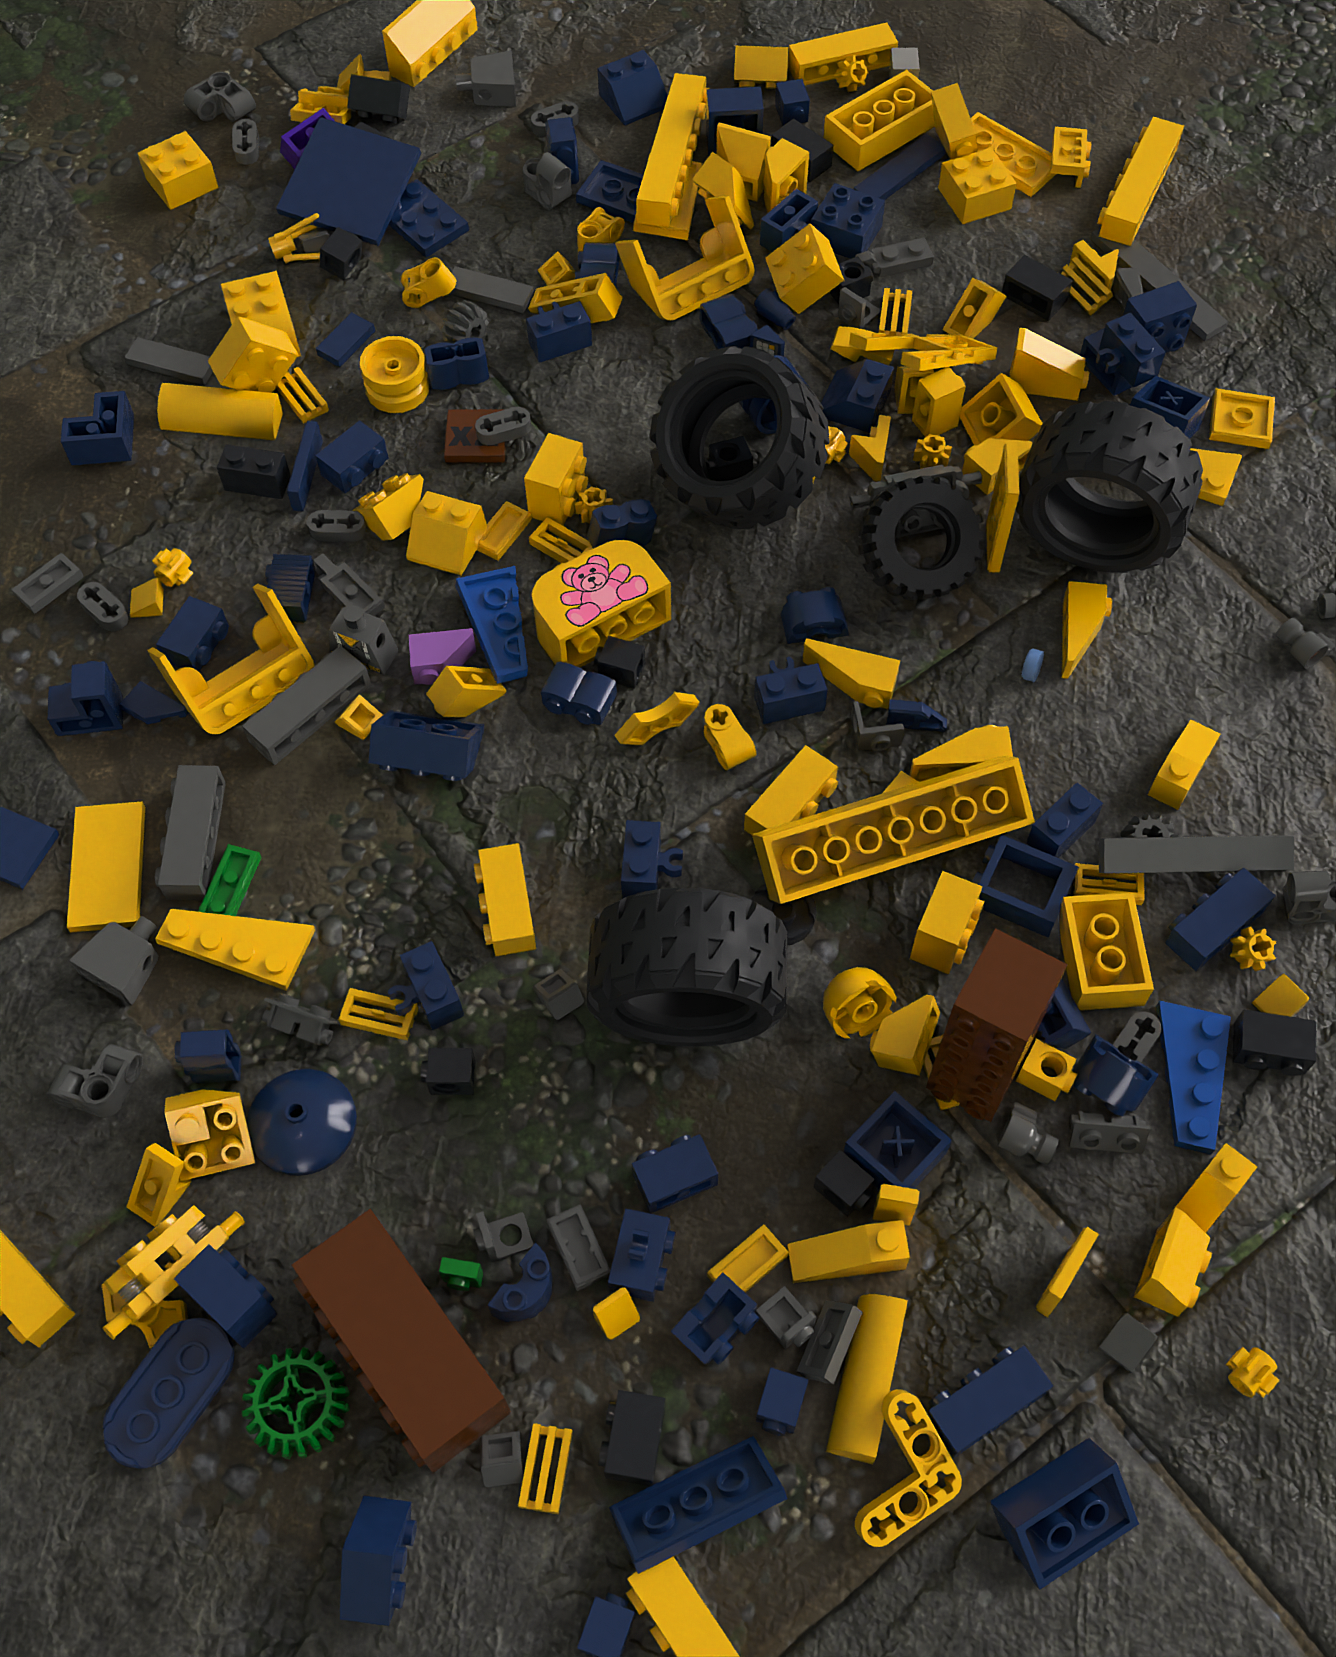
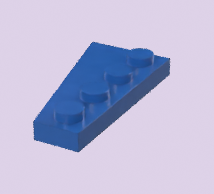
M515 566L456 578L455 587L496 684L527 677L528 666L522 633V617L519 609Z
M1159 1000L1156 1009L1157 1017L1160 1018L1161 1023L1160 1039L1161 1047L1164 1048L1166 1062L1164 1070L1170 1092L1169 1108L1174 1146L1212 1155L1216 1148L1231 1016Z

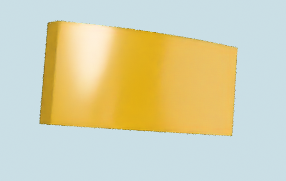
M839 326L837 328L831 350L853 362H856L860 355L889 365L892 361L895 349L865 351L849 345L850 333L855 332L865 337H871L874 332L853 327Z

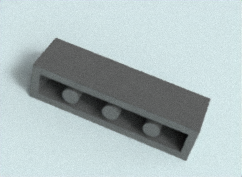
M340 645L333 652L326 654L310 671L301 674L288 689L278 693L261 711L252 714L248 718L247 722L242 725L248 742L275 766L346 707L355 697L371 686L367 668Z
M178 765L177 776L171 781L173 800L171 807L167 808L165 815L168 827L166 837H162L160 843L162 863L161 867H157L155 872V884L160 888L166 900L203 901L210 885L226 784L219 766Z

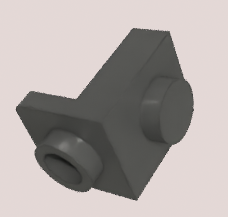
M786 1286L755 1310L761 1322L785 1350L793 1343L797 1347L801 1346L815 1333L812 1327L815 1325L816 1316L812 1311L808 1313Z

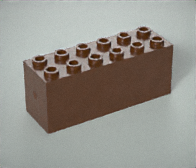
M995 928L953 1005L926 1088L931 1090L933 1096L943 1102H951L953 1099L959 1102V1106L963 1107L964 1111L971 1117L978 1120L986 1119L991 1122L1032 1044L1068 964Z
M371 1208L292 1264V1267L298 1274V1277L292 1280L312 1309L319 1305V1308L313 1311L333 1340L340 1336L341 1339L335 1343L336 1347L354 1371L361 1367L363 1371L356 1375L375 1403L381 1399L384 1401L385 1404L378 1409L397 1435L404 1431L407 1437L401 1443L419 1468L427 1464L433 1473L511 1413L504 1396Z

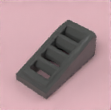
M1118 268L1115 270L1111 290L1123 312L1129 298L1143 294L1138 268Z

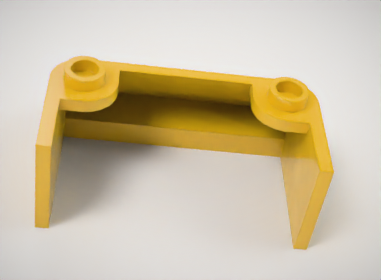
M729 195L705 199L714 227L704 232L700 239V249L704 258L661 279L658 278L655 269L646 263L638 240H623L615 243L632 288L660 319H678L700 308V304L722 297L752 280L755 271L754 264Z
M256 584L252 588L268 615L258 620L253 627V638L259 650L207 682L196 669L182 667L175 671L165 654L153 647L147 650L174 694L199 726L210 734H221L267 706L278 693L284 692L296 682L301 674L310 671L314 667L311 655L273 590L260 584Z

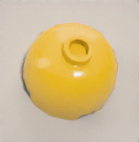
M856 967L839 973L830 981L824 991L823 1010L836 1034L843 1038L851 1039L848 1034H854L859 1031L860 1037H863L879 1029L882 1019L893 1013L890 1010L892 1000L896 1003L897 997L892 987L880 974L868 968Z

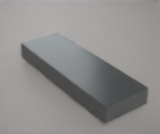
M457 266L451 272L456 278V286L449 293L451 295L524 313L534 294L533 286Z
M139 337L136 338L124 357L127 365L204 386L213 373L208 363L210 356Z

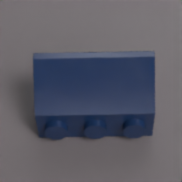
M390 710L371 724L368 763L378 764L382 770L394 771L403 768L410 769L414 775L427 776L435 773L442 774L443 778L447 780H462L474 769L484 732V724Z
M1090 1438L1084 1440L990 1501L1004 1536L1039 1590L1139 1525L1117 1463Z

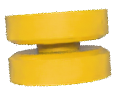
M387 336L375 340L364 349L360 356V370L364 379L366 395L373 406L378 410L388 413H404L415 409L424 402L429 393V378L426 371L424 353L417 343L401 336Z

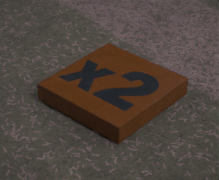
M505 409L448 410L444 451L445 462H505L506 441L495 445H484L478 441L475 423L480 417Z

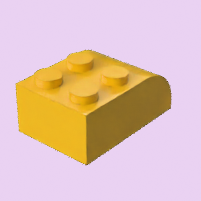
M277 271L221 284L231 324L239 316L285 331L296 349L298 357L301 356Z
M1134 893L1063 897L1059 918L1060 938L1064 960L1068 964L1066 971L1071 996L1078 1009L1094 1010L1145 1006L1154 987Z

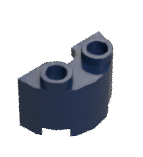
M825 587L819 591L806 593L795 591L786 597L787 603L783 606L780 614L787 644L805 642L806 638L810 639L819 634L826 635L827 638L849 636L841 599L836 595L834 588Z
M1095 1034L1073 1069V1072L1077 1073L1073 1086L1088 1096L1095 1094L1100 1099L1106 1101L1104 1105L1108 1110L1116 1115L1124 1116L1126 1111L1137 1110L1159 1074L1139 1061L1124 1056L1117 1047Z
M536 1242L519 1263V1266L522 1268V1279L514 1285L504 1283L488 1304L491 1315L503 1322L534 1318L546 1307L552 1295L553 1277L545 1252Z
M722 1272L706 1290L702 1299L684 1315L671 1332L704 1364L714 1360L719 1365L733 1350L734 1347L730 1342L739 1332L744 1335L747 1334L760 1317L755 1313L757 1303Z

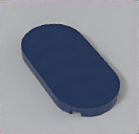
M205 1318L187 1319L171 1325L160 1336L105 1413L103 1419L104 1443L106 1450L114 1460L130 1468L144 1469L161 1464L177 1450L231 1373L234 1363V1348L229 1335L220 1325Z

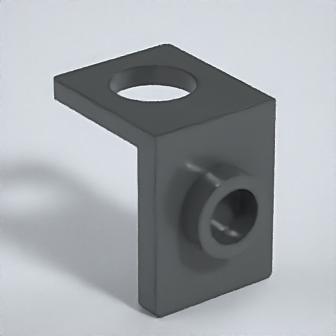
M846 287L840 290L838 318L849 326L864 329L881 314L879 308ZM865 309H867V310L869 311V313H870V314H869L868 316H866V317H865Z
M853 701L851 722L857 751L871 749L882 751L889 747L901 746L904 734L903 724L864 728L859 702Z
M483 1211L476 1213L480 1226L473 1229L479 1252L487 1250L491 1262L532 1248L533 1241L523 1212L487 1223ZM511 1225L518 1227L522 1232L520 1242L514 1246L503 1244L500 1240L501 1231Z

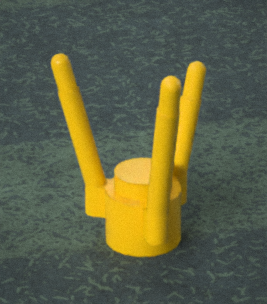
M318 213L268 238L276 260L283 258L286 264L297 260L320 259V253L292 254V251L297 250L293 239L317 228V226L308 224L319 218Z

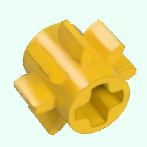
M855 55L846 57L844 61L837 63L838 68L834 76L839 83V88L847 87V91L852 92L857 91V87L865 86L864 80L868 71L863 59L856 61Z
M828 426L829 444L825 445L827 451L825 464H831L833 459L840 462L846 454L844 449L847 447L848 442L845 441L843 432L836 427Z
M929 434L924 440H917L913 461H919L920 469L938 465L946 467L948 466L952 446H945L944 437Z
M590 487L583 493H578L579 502L575 503L576 514H581L582 523L587 522L590 524L592 511L601 506L613 505V499L607 498L605 489L601 490Z
M166 548L164 551H160L152 560L157 566L153 571L155 577L159 578L160 582L166 586L172 587L174 584L177 586L185 584L193 575V572L188 569L192 564L191 559L177 548H173L171 551Z
M1252 927L1241 929V936L1230 939L1234 944L1230 957H1234L1240 963V969L1252 966L1254 971L1265 969V962L1276 959L1273 954L1276 941H1272L1266 935L1265 928L1255 932Z
M1241 1347L1226 1363L1233 1370L1228 1376L1230 1383L1240 1393L1249 1398H1253L1256 1393L1264 1398L1279 1382V1379L1273 1375L1277 1369L1275 1361L1259 1348L1253 1347L1248 1352L1245 1348Z

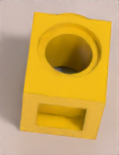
M1036 1039L1016 1082L1056 1101L1061 1090L1066 1093L1069 1092L1077 1076V1073L1071 1071L1076 1058ZM1050 1067L1057 1073V1076L1049 1077L1043 1073L1041 1068Z

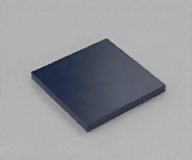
M320 117L276 210L280 215L299 221L318 213L319 218L311 222V225L333 232L337 227H340L347 232L355 234L364 242L379 246L421 156L420 148Z

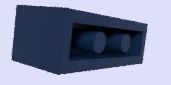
M1242 868L1234 876L1231 873L1225 875L1215 886L1217 891L1211 896L1207 893L1203 894L1192 906L1194 909L1192 913L1188 916L1184 913L1180 914L1168 927L1171 933L1165 944L1196 972L1231 942V938L1237 937L1241 933V929L1247 928L1261 916L1276 896L1245 868Z
M1025 1345L1015 1352L1011 1347L1004 1349L992 1359L994 1363L992 1368L984 1373L979 1368L975 1369L960 1380V1383L963 1385L961 1389L952 1395L948 1390H945L928 1402L931 1409L927 1412V1415L952 1459L1045 1396L1053 1388V1384Z

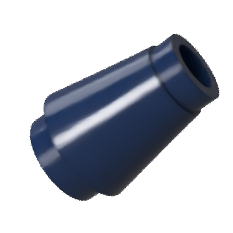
M767 288L759 294L754 302L759 315L783 330L789 329L796 320V317L786 303L779 298L777 291Z

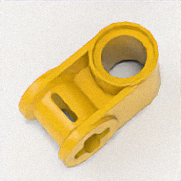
M601 207L594 209L591 215L577 227L578 252L583 251L585 242L613 243L617 241L624 230V219L621 217L615 218L607 214Z
M430 258L424 263L407 269L402 273L401 283L404 286L402 301L411 308L422 307L434 299L449 294L456 286V278L439 258Z
M723 704L710 706L705 712L704 736L715 752L720 765L725 770H729L756 757V748L751 737L742 728L732 710Z

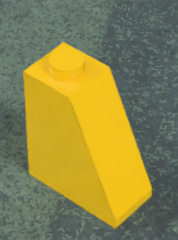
M958 83L931 91L935 130L950 160L978 152L976 132Z
M1019 328L1009 377L1020 383L1026 394L1078 401L1080 390L1087 388L1089 371H1084L1086 358L1026 328Z

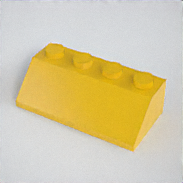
M416 0L382 30L391 76L415 87L453 51L458 49L464 41L473 35L478 29L475 7L471 1Z

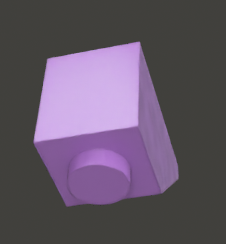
M473 628L409 635L410 667L414 683L431 685L446 665L462 666L476 652Z

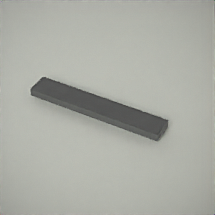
M1101 228L1092 232L1090 240L1106 254L1116 249L1119 250L1117 264L1120 267L1138 268L1142 286L1147 291L1179 281L1197 304L1190 329L1202 340L1207 341L1227 328L1228 321L1135 239L1131 246L1098 237Z
M1293 835L1099 838V873L1104 874L1240 871L1242 868L1248 871L1294 870Z

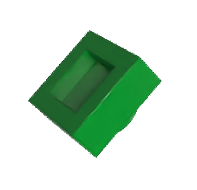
M442 1257L439 1269L443 1282H447V1287L451 1289L469 1291L470 1286L481 1287L484 1273L480 1263Z

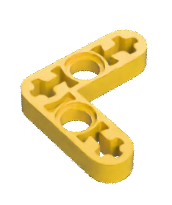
M903 1389L893 1390L884 1397L882 1414L914 1472L865 1505L857 1513L855 1518L856 1532L861 1539L873 1547H882L889 1544L952 1500L959 1493L962 1486L960 1472L921 1402L916 1396ZM899 1401L909 1404L905 1411L910 1421L914 1422L915 1425L909 1427L905 1419L894 1415L899 1410L897 1406ZM927 1434L931 1441L930 1449L926 1454L916 1456L912 1449V1443L918 1435ZM939 1471L948 1475L944 1479L946 1484L944 1488L934 1485L938 1482L936 1474ZM920 1483L929 1488L926 1490V1492L929 1495H931L930 1499H928L927 1494L919 1487ZM915 1492L918 1498L916 1508L908 1514L902 1513L899 1508L900 1498L904 1493ZM887 1506H889L890 1511L898 1518L897 1522L893 1521L891 1518L888 1517L891 1514L886 1510ZM873 1517L881 1521L879 1523L881 1531L878 1534H874L869 1530L872 1527L870 1520Z

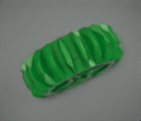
M305 1347L299 1351L296 1358L294 1351L289 1348L285 1350L284 1361H281L276 1354H271L270 1361L273 1364L271 1368L267 1369L263 1364L258 1365L257 1369L262 1374L260 1380L255 1378L248 1379L247 1383L255 1391L254 1393H244L242 1400L253 1405L242 1410V1416L245 1419H253L246 1426V1431L249 1434L258 1433L254 1442L259 1447L268 1443L267 1452L274 1456L281 1449L282 1457L290 1459L296 1447L298 1456L306 1458L308 1454L307 1445L311 1444L316 1452H320L323 1448L319 1439L324 1436L328 1441L333 1442L336 1438L330 1431L332 1425L338 1428L344 1427L345 1422L337 1416V1413L349 1412L350 1406L339 1400L350 1395V1390L347 1386H339L346 1377L342 1371L334 1373L337 1364L333 1359L324 1363L325 1355L322 1352L317 1351L311 1357L309 1349ZM299 1373H311L320 1377L324 1382L325 1389L317 1391L315 1388L305 1389L303 1382L299 1379ZM284 1379L282 1391L277 1396L269 1398L274 1387ZM297 1391V1394L303 1401L298 1402V1409L295 1412L289 1405L295 1402ZM323 1403H325L324 1410L318 1420L311 1427H308L310 1414L314 1410L322 1408ZM275 1414L277 1417H288L294 1434H283L274 1431L269 1424L267 1416Z

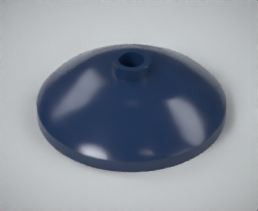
M314 1069L293 1070L271 1080L256 1095L247 1116L248 1132L252 1149L256 1156L270 1169L294 1176L313 1174L336 1162L352 1142L357 1125L356 1107L348 1089L334 1076ZM303 1109V1113L299 1117H291L294 1110Z

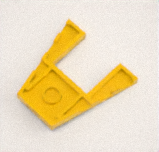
M852 332L850 333L849 345L865 351L919 350L902 352L901 365L917 371L968 363L983 364V361L996 359L997 347L963 335L927 334L926 337H919L914 334L901 333V336L886 337L885 333H872L871 337H865L859 333Z

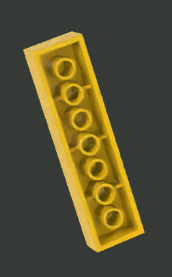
M1002 756L753 833L752 836L769 898L772 901L783 904L1035 823L1019 758Z

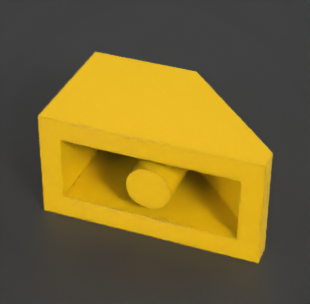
M972 278L942 330L950 335H963L974 339L992 322L1007 296L985 282Z
M907 366L897 367L894 386L897 414L913 413L918 380L934 373V369L917 371Z
M987 438L979 445H973L966 451L962 473L964 475L980 471L982 484H976V486L988 495L994 490L1004 444L1006 442L1018 443V468L1020 472L1024 467L1033 444L1031 441Z
M446 665L426 695L434 704V709L443 717H467L503 696L507 690L501 683L496 684L489 668Z
M925 995L882 1019L879 1030L873 1032L870 1040V1051L873 1053L879 1067L920 1075L940 1016L934 996Z
M1225 1143L1175 1208L1184 1211L1206 1233L1254 1173L1257 1166Z

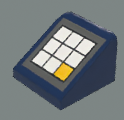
M768 325L750 335V347L764 350L772 356L780 355L784 357L785 342Z

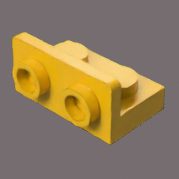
M1055 126L1053 132L1051 173L1075 175V188H1081L1083 178H1088L1091 161L1086 159H1089L1091 142L1087 141V129Z

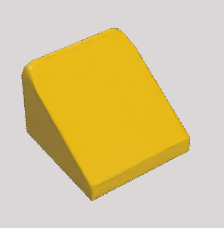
M558 251L537 270L547 286L575 280L576 271Z
M159 578L151 579L131 590V618L162 615L164 589Z
M359 694L334 722L339 727L364 740L371 732V724L381 718L383 714Z
M1282 974L1252 1004L1260 1012L1293 1017L1309 1001V997L1287 975Z
M623 1287L593 1307L594 1318L609 1340L616 1338L640 1320L639 1313L629 1292Z

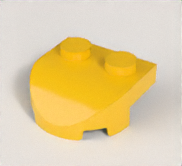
M319 86L317 92L308 91L306 88L298 91L299 102L290 109L291 121L301 123L324 107L335 122L345 125L352 116L351 109L347 108L349 94L345 95L344 90L341 88Z

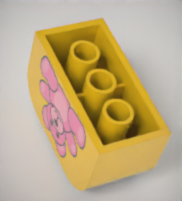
M627 540L606 542L594 549L586 550L580 556L566 563L557 565L553 570L542 575L532 590L537 638L554 664L565 662L580 668L594 661L598 647H604L608 636L630 642L671 620V582L643 547Z

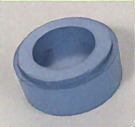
M1034 648L1029 650L1022 669L1024 680L1036 681L1042 666L1044 651Z

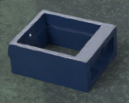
M1001 834L997 845L990 844L985 853L982 863L986 864L987 867L984 873L977 871L972 881L983 886L979 896L980 900L985 901L982 910L1049 937L1062 907V899L1067 896L1079 867ZM1001 858L1057 880L1045 910L988 887Z

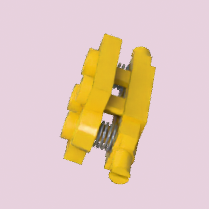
M193 1205L179 1218L171 1214L146 1235L150 1242L146 1244L142 1239L116 1261L120 1268L104 1281L111 1295L118 1292L120 1296H123V1299L126 1298L125 1302H127L120 1308L121 1312L103 1326L105 1333L114 1340L130 1324H134L152 1307L162 1301L179 1285L174 1278L208 1244L215 1250H218L229 1240V1236L245 1223L243 1217L234 1211L219 1226L216 1225L211 1230L206 1231L208 1227L204 1228L206 1224L201 1226L203 1222L199 1223L205 1215ZM166 1251L174 1262L171 1263L169 1261L164 1265L166 1269L162 1270L154 1260Z

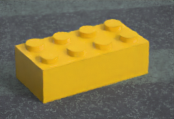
M905 70L825 116L823 138L834 145L833 151L856 171H860L935 127L931 91L933 90L908 70Z

